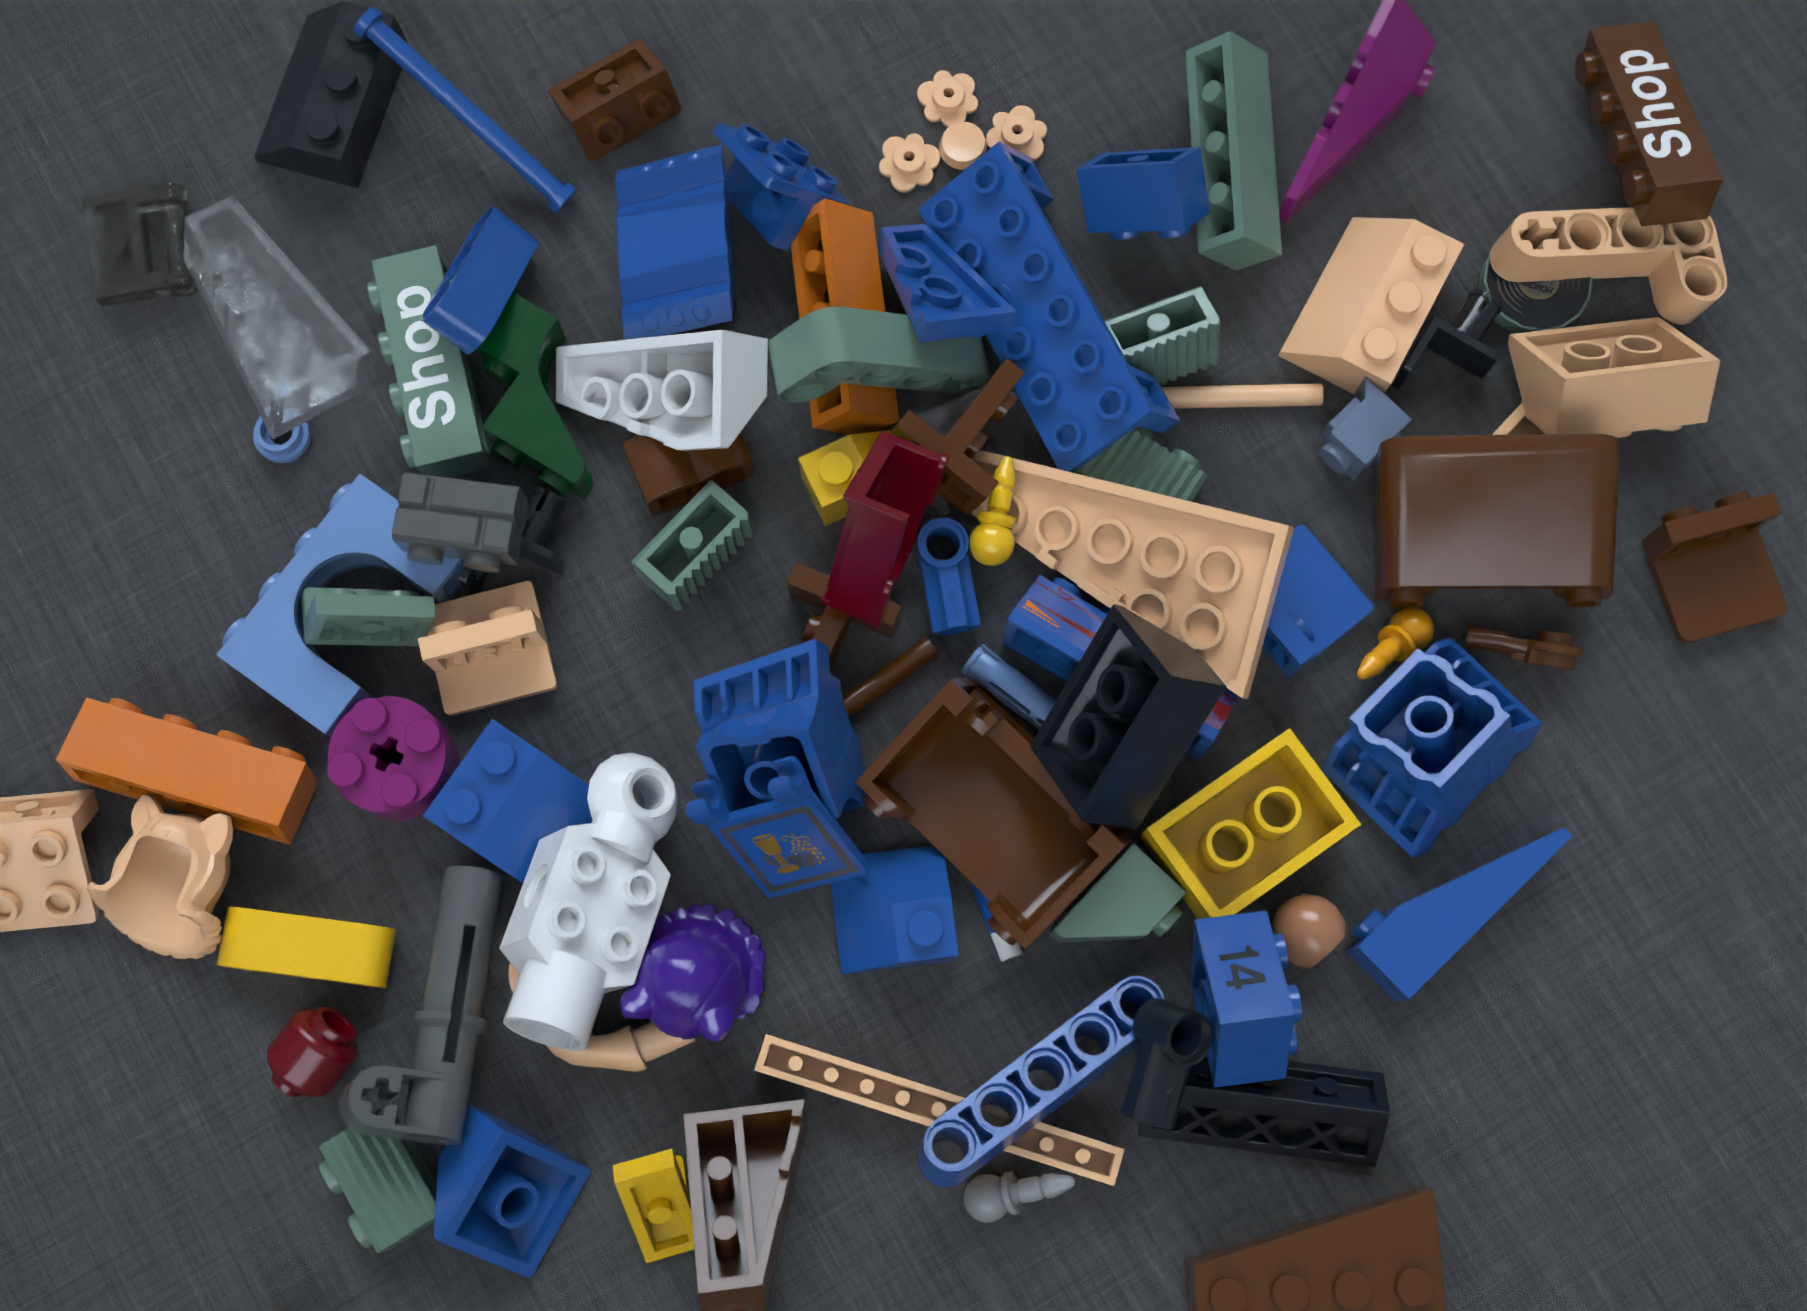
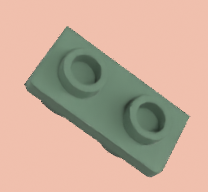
M308 587L302 595L305 644L419 646L417 638L427 635L436 618L434 597L419 596V593L414 590Z

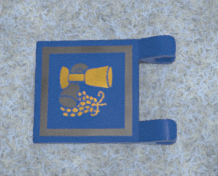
M789 756L773 761V769L777 771L779 777L769 780L768 791L775 800L732 812L729 811L721 788L714 780L709 779L692 784L691 791L696 794L698 800L687 803V816L694 823L708 826L768 899L869 874V862L813 792L805 770L796 757Z

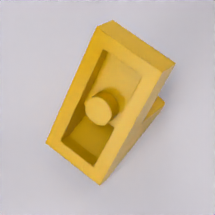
M668 1149L613 1165L614 1184L646 1263L694 1250L689 1178L683 1158L675 1156L673 1149Z

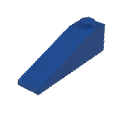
M1565 827L1401 903L1385 911L1383 914L1377 908L1373 909L1351 930V933L1357 940L1346 952L1395 1002L1409 1000L1573 835Z

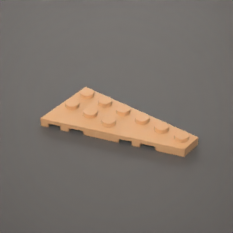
M979 450L971 460L993 477L1005 456ZM1012 458L1015 485L1011 489L1013 495L1010 511L1007 512V515L1017 519L1016 525L1010 528L1014 536V542L1035 555V558L1051 569L1057 570L1075 582L1079 588L1110 609L1113 604L1123 606L1197 650L1227 686L1226 688L1242 699H1248L1294 527ZM989 496L971 513L973 516L977 517L978 511H989L987 507Z

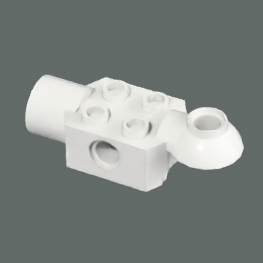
M632 752L611 756L597 767L591 777L587 800L593 819L592 823L567 826L539 840L499 947L520 974L503 1023L513 1032L543 1045L572 1051L584 1050L604 994L634 985L671 876L653 850L655 842L667 834L676 818L678 797L675 783L667 770L651 757ZM633 786L640 790L643 795L644 808L635 801L632 792Z

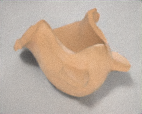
M142 795L135 803L131 813V826L134 834L115 859L110 880L103 885L91 882L87 890L93 902L104 911L106 919L110 920L111 924L122 934H127L131 941L141 944L144 949L164 956L171 955L177 959L202 958L207 954L213 953L217 948V944H220L222 935L219 934L222 929L220 926L221 922L219 918L211 913L229 879V849L233 840L231 816L219 813L206 819L202 816L188 813L169 814L163 811L161 805L153 796Z

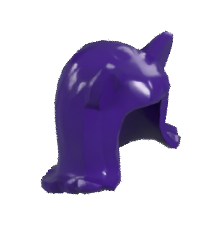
M692 904L687 910L679 907L675 908L669 915L663 913L655 920L634 985H631L621 996L620 1006L622 1015L636 1019L649 1018L659 1031L672 1037H680L682 1040L692 1039L702 1034L704 1038L710 1041H721L730 1032L734 1018L743 1019L746 1014L753 1013L761 1002L760 994L765 991V980L763 978L765 969L763 963L766 961V952L761 948L763 943L760 936L753 933V928L745 924L743 918L736 917L734 911L726 908L718 913L715 905L705 904L702 907L698 904Z

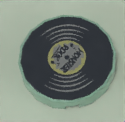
M1489 254L1480 270L1478 289L1489 292L1485 298L1486 305H1488L1493 296H1496L1501 301L1503 309L1494 321L1515 334L1566 328L1573 324L1590 300L1593 279L1592 277L1554 281L1511 282L1501 278L1493 270Z

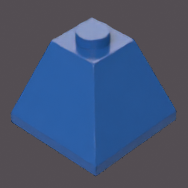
M933 845L862 854L870 864L869 874L831 883L842 975L958 960L959 951L945 856Z
M469 1104L466 1110L461 1144L446 1145L438 1158L434 1238L440 1243L531 1279L592 1170L516 1125Z

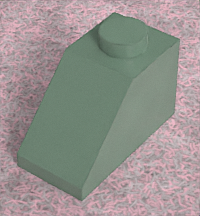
M1133 844L1057 925L1050 935L1057 942L1141 940L1151 930L1161 937L1183 914V911L1176 903L1186 894V891Z

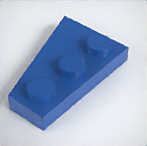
M927 224L881 227L877 241L878 252L920 343L968 336L982 337L985 334L1011 331L1017 311Z

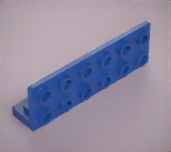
M999 141L920 207L919 212L925 224L1017 311L1011 331L985 335L1001 364L1006 359H1009L1025 372L1014 388L1057 468L1074 473L1136 427L1140 426L1163 434L1180 422V419L1155 375L1131 367L1120 350L1042 211L1055 199L1031 157Z

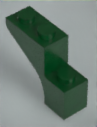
M512 292L493 329L476 349L484 362L482 366L483 371L497 382L509 387L482 426L493 444L490 451L513 468L518 469L524 463L539 472L536 479L555 494L565 497L570 491L585 500L593 488V478L551 402L548 393V376L556 355V347L562 346L566 336L558 318Z

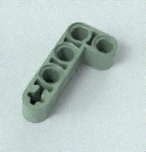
M827 307L812 311L768 341V351L777 397L781 402L799 403L816 399L842 383L941 393H963L981 388L990 377L982 337L968 336L920 343L908 315L849 307Z

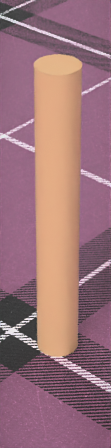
M1321 383L1161 387L1173 409L1321 406L1323 403V386Z

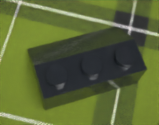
M342 1L307 15L256 149L254 158L257 162L359 188L402 70L393 59L368 37L361 39L353 32L355 24L369 9L368 7ZM381 11L384 14L382 21L407 42L396 16Z
M1113 604L1032 741L1030 748L1082 822L1138 829L1227 686L1197 650L1127 608Z

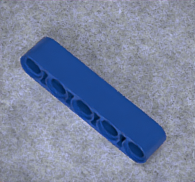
M1130 976L1121 980L936 1119L926 1130L918 1153V1167L923 1177L931 1184L940 1187H953L963 1182L1137 1048L1139 1045L1133 1034L1134 1020L1123 1013L1120 1004L1131 1002L1141 1008L1145 1002L1154 998L1164 999L1159 986L1151 979L1142 976ZM1078 1036L1093 1038L1098 1042L1102 1053L1099 1055L1083 1053L1077 1047L1075 1038ZM1033 1070L1048 1072L1054 1078L1057 1088L1049 1091L1036 1088L1031 1083L1028 1073ZM987 1105L1002 1107L1008 1113L1011 1124L1004 1127L990 1125L984 1120L981 1108ZM945 1140L954 1142L960 1147L963 1153V1160L956 1164L942 1162L934 1154L933 1144Z

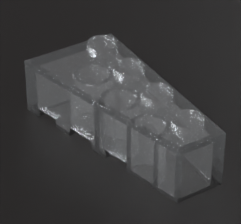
M230 196L185 217L184 261L272 439L365 391L371 357L369 348L234 196Z

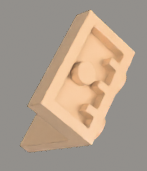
M95 789L0 798V932L94 923L99 917V907L93 902L87 890L88 885L92 882L81 836L82 831L99 811Z

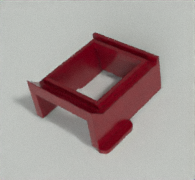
M880 432L843 494L849 509L827 583V590L821 599L822 604L873 624L872 628L879 629L892 591L911 557L926 506L932 507L937 497L950 457L949 454L943 453L942 455L887 432Z

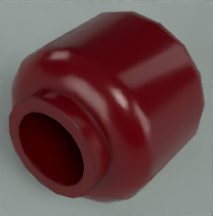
M319 1007L317 1010L304 1009L298 1011L267 1049V1063L273 1072L272 1081L275 1086L291 1097H300L301 1095L312 1098L326 1096L357 1060L358 1045L355 1040L357 1033L352 1023L341 1013L328 1007Z

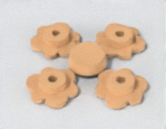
M941 70L934 75L933 81L922 83L917 91L918 101L925 107V118L929 122L941 120L942 124L947 127L940 140L939 150L933 145H924L922 136L916 133L908 135L905 140L898 136L890 137L884 142L882 147L884 158L879 163V171L883 176L891 177V184L895 190L906 193L913 190L916 184L927 186L933 181L932 170L939 165L940 156L950 167L965 170L987 152V147L990 149L999 141L1031 157L1032 161H1035L1043 154L1044 144L1042 139L1046 136L1047 127L1044 122L1035 120V114L1031 108L1019 105L1014 107L1009 114L1006 112L995 114L993 117L994 128L988 131L985 139L979 127L970 122H965L966 115L974 113L978 108V99L973 95L975 90L974 80L964 73L956 74L952 77L948 71Z

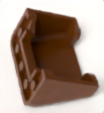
M1594 433L1403 436L1381 442L1374 466L1375 600H1388V605L1395 608H1415L1422 606L1423 598L1435 594L1436 589H1553L1554 596L1565 599V605L1568 607L1591 608L1601 605L1602 600H1608L1611 597L1614 587L1619 481L1618 438L1607 434Z
M967 677L950 679L855 783L865 792L861 798L876 816L884 821H888L891 816L900 821L908 820L990 900L987 903V907L993 916L988 920V924L1001 939L1012 946L1018 942L1027 949L1133 840L1134 836L1126 827L1082 822L1030 748L1035 737L976 682Z

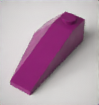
M1405 0L1382 1L1357 51V55L1345 78V83H1341L1323 121V127L1321 131L1318 130L1285 196L1279 211L1280 221L1287 223L1402 113L1411 94L1421 98L1436 70L1435 67L1426 64L1436 42Z

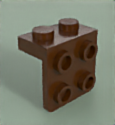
M1749 491L1738 492L1714 502L1715 509L1697 513L1695 506L1674 510L1661 517L1662 525L1641 540L1674 633L1682 643H1692L1771 621L1786 613L1787 603L1759 532L1761 527L1782 514L1774 492L1752 499Z

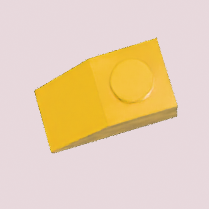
M881 431L850 434L798 458L801 478L824 526L847 516L849 506L843 494Z

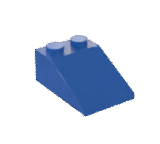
M493 719L423 815V817L521 883H524L540 839L567 826L589 824L593 820L587 800L589 785Z

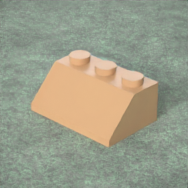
M1352 217L1278 356L1352 394L1356 392L1365 376L1385 394L1464 244L1415 219Z
M1660 317L1509 334L1508 347L1526 418L1545 434L1594 433L1621 438L1630 436L1635 431L1650 429L1676 431L1681 429L1682 425L1705 423L1708 421L1720 359Z

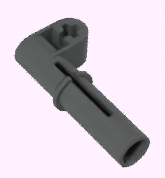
M450 866L445 868L421 1011L414 1012L412 1017V1023L418 1030L412 1069L386 1065L372 1066L360 1072L345 1086L339 1099V1113L344 1123L352 1131L368 1136L439 1145L461 1144L477 1039L487 1030L488 1021L481 1018L502 885L503 876L489 869L473 866ZM464 937V944L459 968L453 1012H451L462 938ZM447 1031H448V1043H447L446 1056H445V1062H444V1061H443V1056H444V1049H445V1043H446V1037H447ZM401 1084L409 1085L403 1125L395 1124L398 1105H387L376 1114H372L371 1103L363 1101L361 1097L374 1087L379 1088L378 1097L389 1101L400 1093Z

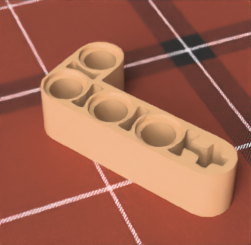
M1634 207L1532 211L1518 216L1490 250V263L1493 270L1501 278L1511 282L1554 281L1585 277L1601 279L1648 276L1653 301L1658 313L1665 320L1678 325L1688 324L1695 320L1719 299L1727 288V274L1717 231L1710 216L1702 220L1641 227Z

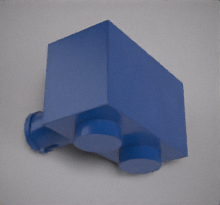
M1201 147L1102 153L1077 168L1087 233H1109L1111 239L1122 240L1136 237L1142 232L1157 231L1159 238H1175L1188 234L1191 231L1190 226L1210 213Z

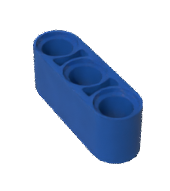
M495 206L489 208L469 232L424 310L421 321L465 354L470 355L496 324L536 250L538 240Z

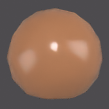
M1306 893L1282 903L1276 911L1271 924L1273 934L1282 933L1284 937L1288 961L1295 966L1312 968L1318 964L1346 936L1345 919L1337 906L1322 896Z

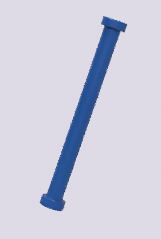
M375 6L369 8L359 18L353 28V32L361 39L368 37L546 197L550 201L548 207L555 214H558L573 198L577 189L569 182L566 185L562 184L382 21L384 14Z

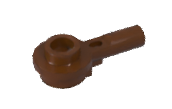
M1468 625L1464 646L1508 654L1507 658L1522 660L1525 663L1575 670L1577 656L1583 657L1584 648L1573 646L1574 635L1539 630L1538 639L1535 641L1509 637L1504 630Z

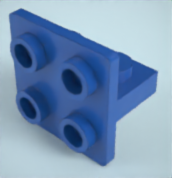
M718 122L713 133L736 157L726 172L728 200L772 247L788 251L813 205L825 198L849 205V202L835 189L838 183L837 180L826 171L813 166L807 160L810 153L798 143L788 138H781L780 142L777 143L770 140L760 130L748 124L742 123L739 129Z

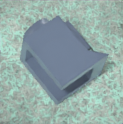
M1365 376L1354 393V399L1328 423L1321 434L1325 442L1319 450V455L1324 463L1338 474L1345 473L1355 481L1376 460L1380 443L1387 439L1399 437L1401 435L1400 432L1412 419Z

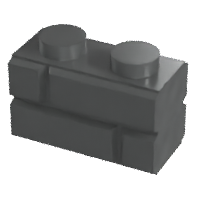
M404 473L402 475L398 496L399 506L396 508L392 540L403 552H408L407 559L426 565H441L443 557L465 559L464 565L466 567L482 572H499L500 564L517 566L523 540L522 532L525 528L528 511V499L519 486Z

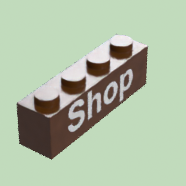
M1655 22L1591 28L1583 52L1579 53L1576 57L1575 75L1578 84L1585 87L1590 99L1593 122L1597 125L1600 124L1606 138L1608 159L1611 164H1616L1623 180V195L1626 203L1633 205L1641 227L1707 219L1724 179Z

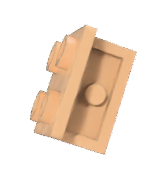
M530 581L434 604L436 618L427 636L417 639L422 661L436 673L444 712L447 715L456 716L552 691L557 688V679L535 587Z

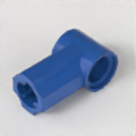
M936 518L929 521L922 527L916 544L915 558L921 571L932 636L956 635L981 627L968 556L969 538L959 522L950 518ZM937 536L946 537L955 544L957 554L948 560H938L928 553L926 543Z

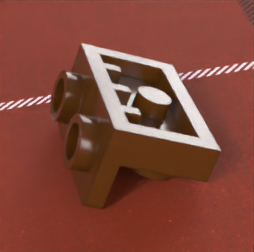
M641 38L548 89L555 107L573 129L586 156L591 161H595L677 115L682 110L667 70Z

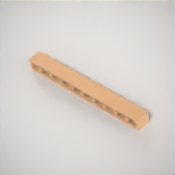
M768 1034L765 1035L754 1069L755 1071L928 1127L964 1099V1097ZM989 1105L981 1108L984 1120L990 1125L1004 1127L1011 1124L1010 1117L1006 1111ZM1039 1122L1003 1151L1114 1186L1125 1149Z

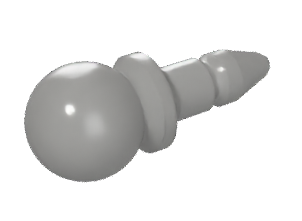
M1012 1171L1004 1173L1001 1178L994 1174H981L974 1177L967 1184L963 1196L964 1205L967 1212L975 1220L992 1223L1001 1219L1007 1212L1011 1215L1020 1214L1023 1203L1040 1201L1043 1197L1050 1199L1059 1196L1075 1185V1180L1072 1176L1054 1173L1019 1180Z

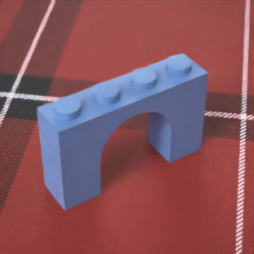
M361 474L356 477L352 484L343 485L335 493L329 505V513L317 528H311L301 536L294 548L295 556L281 573L273 574L263 584L259 591V601L246 618L238 619L228 628L222 640L223 647L216 654L330 738L340 720L357 702L365 698L375 697L328 664L320 656L314 644H305L302 607L304 590L308 587L324 588L334 578L352 569L376 567L399 575L427 596L434 597V601L437 603L452 600L462 587L458 582V578L465 563V559L443 557L441 565L420 564L407 559L408 552H403L392 540L396 508L399 506L398 500Z

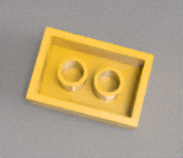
M1289 728L1146 828L1139 838L1161 869L1186 891L1182 898L1196 918L1203 919L1235 915L1359 827L1361 823Z

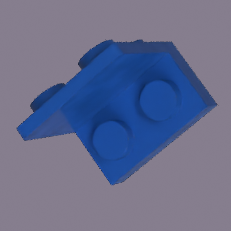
M1303 524L1294 528L1262 649L1288 679L1368 616L1374 609V605Z

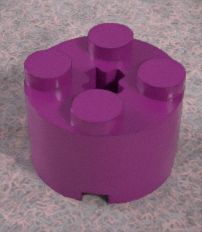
M386 696L360 700L340 720L330 739L327 772L332 783L349 802L381 819L403 822L412 820L426 812L459 766L460 760L454 740L441 721L424 707L411 700ZM399 752L404 755L400 765L386 764L391 754Z

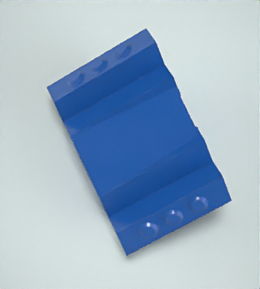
M720 144L617 171L615 178L618 202L616 217L619 280L623 302L621 318L624 340L666 336L732 321L733 311H737L733 228L727 194L723 145Z
M1447 638L1435 642L1425 653L1417 648L1349 717L1351 728L1333 746L1321 770L1414 858L1430 851L1441 830L1455 825L1467 809V806L1484 788L1503 775L1513 756L1529 748L1543 723L1455 640Z
M813 639L693 680L694 713L702 731L696 748L708 779L714 780L719 785L730 812L775 800L768 791L769 780L779 777L777 771L773 769V761L789 756L799 759L811 789L834 818H839L842 813L865 806L861 798L865 792L855 783L867 770V768L862 766L861 738L856 736L855 730L852 729L843 703L840 679L830 674L829 647L818 639Z

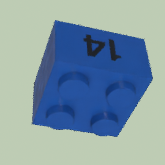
M1267 910L1196 919L1194 921L1190 989L1196 1012L1207 1018L1213 1032L1212 1045L1206 1056L1214 1088L1285 1079L1289 1054L1297 1053V1037L1294 1022L1302 1021L1300 994L1295 984L1287 985L1283 972L1288 967L1285 940L1282 933L1273 934Z

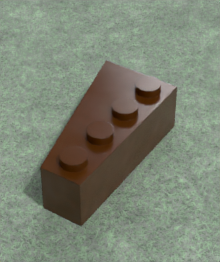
M1414 1186L1378 1200L1367 1201L1345 1208L1346 1210L1291 1225L1289 1228L1262 1237L1257 1236L1185 1259L1188 1311H1446L1434 1189Z

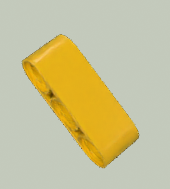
M228 907L216 965L249 971L386 988L397 930L355 922L241 907Z

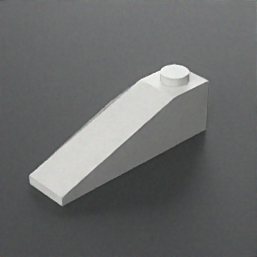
M714 330L556 347V402L597 419L607 420L623 426L635 434L648 436L664 442L663 445L676 450L691 451L729 448L767 397L768 339L727 330Z

